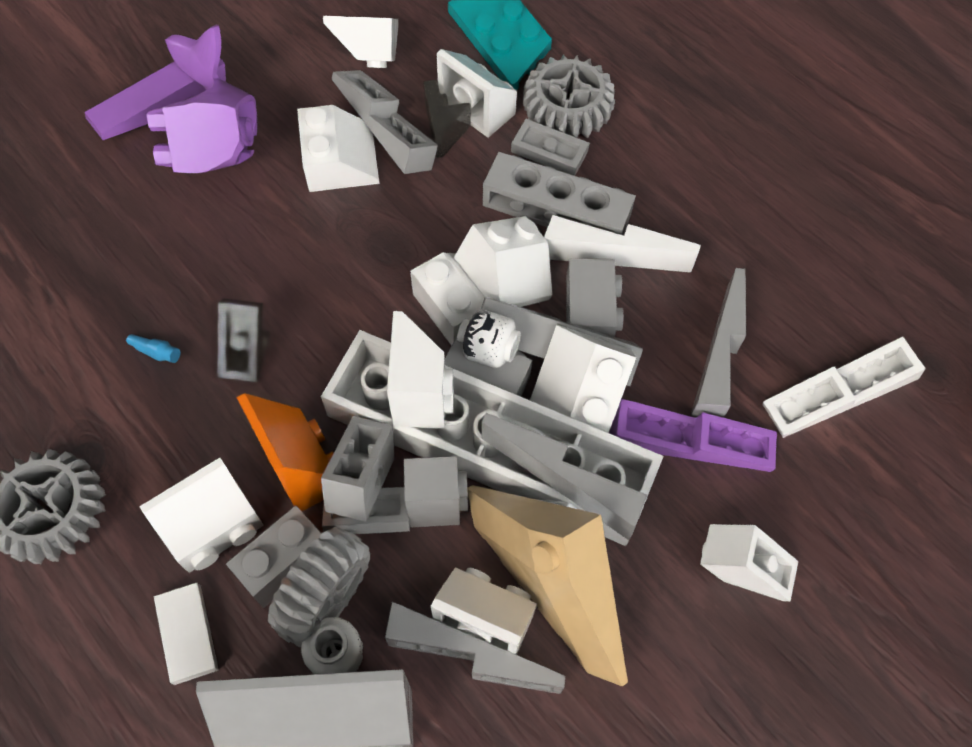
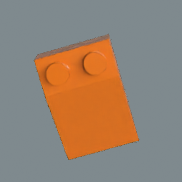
M246 393L236 397L293 506L296 505L301 511H304L323 501L321 477L334 453L332 451L325 455L319 443L325 441V437L316 420L312 419L307 422L300 408Z

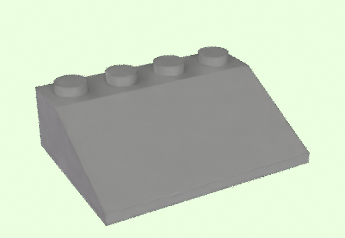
M403 669L199 681L196 685V694L214 747H413L412 689Z

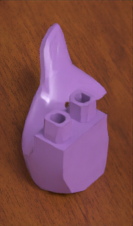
M214 25L207 29L198 40L182 35H171L165 39L168 50L179 68L201 84L206 91L192 98L147 112L150 130L166 131L168 143H158L154 146L155 164L172 167L173 172L203 173L237 165L252 157L254 150H247V147L252 146L254 136H257L256 100L254 96L221 80L217 75L221 54L219 25Z

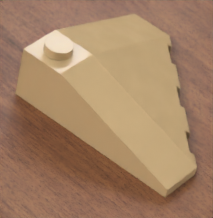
M472 485L468 487L467 492L475 529L498 555L500 561L520 587L522 586L531 595L532 601L537 603L538 610L574 653L582 667L591 675L624 686L628 679L601 514Z

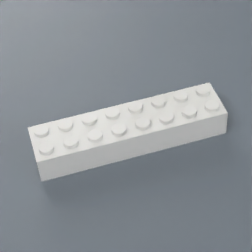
M359 330L321 395L328 417L349 425L353 416L393 425L387 394L390 342ZM445 365V369H453ZM453 369L454 409L453 413H445L444 428L393 426L394 445L422 458L457 456L458 471H466L467 477L500 492L531 499L570 502L579 510L584 509L482 439V421L486 413L567 444L566 463L647 494V497L664 457ZM603 523L604 536L624 546L627 545L629 540Z

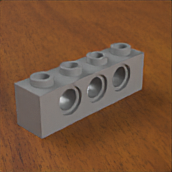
M498 152L483 183V206L515 217L526 216L532 222L545 227L549 226L552 215L620 235H624L636 195L627 193L622 189L611 188L592 182L584 177L570 175L553 167L542 166L524 160L519 156H511L502 152Z

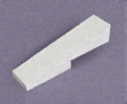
M552 215L544 236L548 241L549 260L569 261V258L615 260V266L680 272L692 271L701 245L630 224H628L623 236Z
M901 337L838 369L834 366L763 401V406L784 438L916 381L921 377L926 368L904 337Z

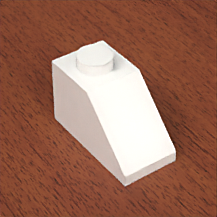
M710 524L707 539L702 548L700 564L723 582L781 601H791L798 561L756 525Z

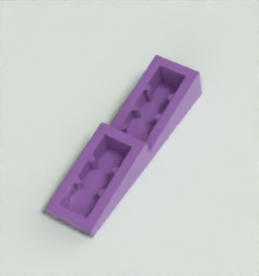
M220 58L217 75L226 82L225 63ZM174 61L85 112V116L101 139L106 140L148 124L147 112L196 96L206 91V89L180 69Z
M621 399L609 430V434L660 455L768 472L773 471L776 466V431L704 412L694 418Z

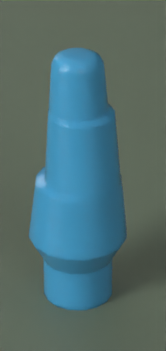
M133 334L128 335L126 342L136 350L157 361L166 360L175 363L180 358V349L171 346L168 341L150 340Z

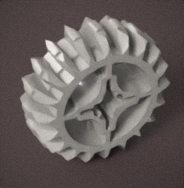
M564 54L558 61L550 57L547 64L539 62L536 70H532L528 80H526L523 92L524 110L527 111L528 119L576 138L578 134L588 138L592 131L599 132L603 124H607L610 119L611 111L614 109L615 104L614 84L611 83L610 74L603 73L602 65L592 66L591 59L583 62L579 61L578 55L574 59H567Z
M48 449L44 456L38 452L31 451L29 461L26 463L22 459L14 458V470L11 472L0 470L1 477L3 478L0 483V551L4 554H11V557L19 562H25L28 559L33 564L40 565L45 557L52 562H59L61 550L68 554H76L74 543L78 540L84 543L90 542V537L86 534L88 528H100V522L94 515L106 511L105 505L98 501L106 496L105 490L99 485L101 481L99 475L90 469V465L85 460L77 459L72 453L66 451L60 455L56 450ZM37 500H42L54 512L52 514L37 503ZM72 502L71 508L68 512L69 505ZM52 526H55V527H53L52 529H50V530H48V531H46V532H43V531L46 530L47 528L52 527Z
M334 527L321 533L318 539L311 542L305 552H301L299 559L290 566V571L281 580L282 584L274 593V601L269 606L268 623L278 633V636L288 643L292 642L296 646L301 647L302 641H305L313 633L315 622L322 621L326 617L340 616V613L348 606V602L356 593V589L362 582L363 575L368 569V562L370 561L369 547L361 542V538L352 532Z

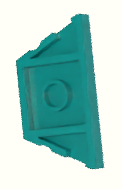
M451 0L448 2V12L498 78L508 82L516 91L519 88L521 79L526 74L530 75V72L536 68L537 62L543 59L551 50V37L520 0Z

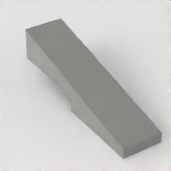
M361 70L333 72L332 81L404 174L432 170L438 145L397 113L398 98Z
M736 268L727 286L690 417L696 418L704 412L724 418L731 406L730 353L737 354L746 337L745 269Z
M484 297L481 310L497 313L514 320L516 330L521 332L518 346L519 351L545 358L556 324L633 350L636 360L626 384L627 386L631 385L643 348L634 342Z
M485 414L482 421V439L585 511L601 514L604 524L627 540L630 539L647 494L566 463L567 444L491 414Z
M392 602L385 635L388 646L473 660L472 679L556 694H561L563 691L565 675Z

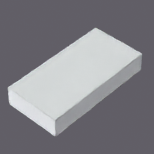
M194 583L154 596L170 683L177 685L218 671L201 586L198 583Z

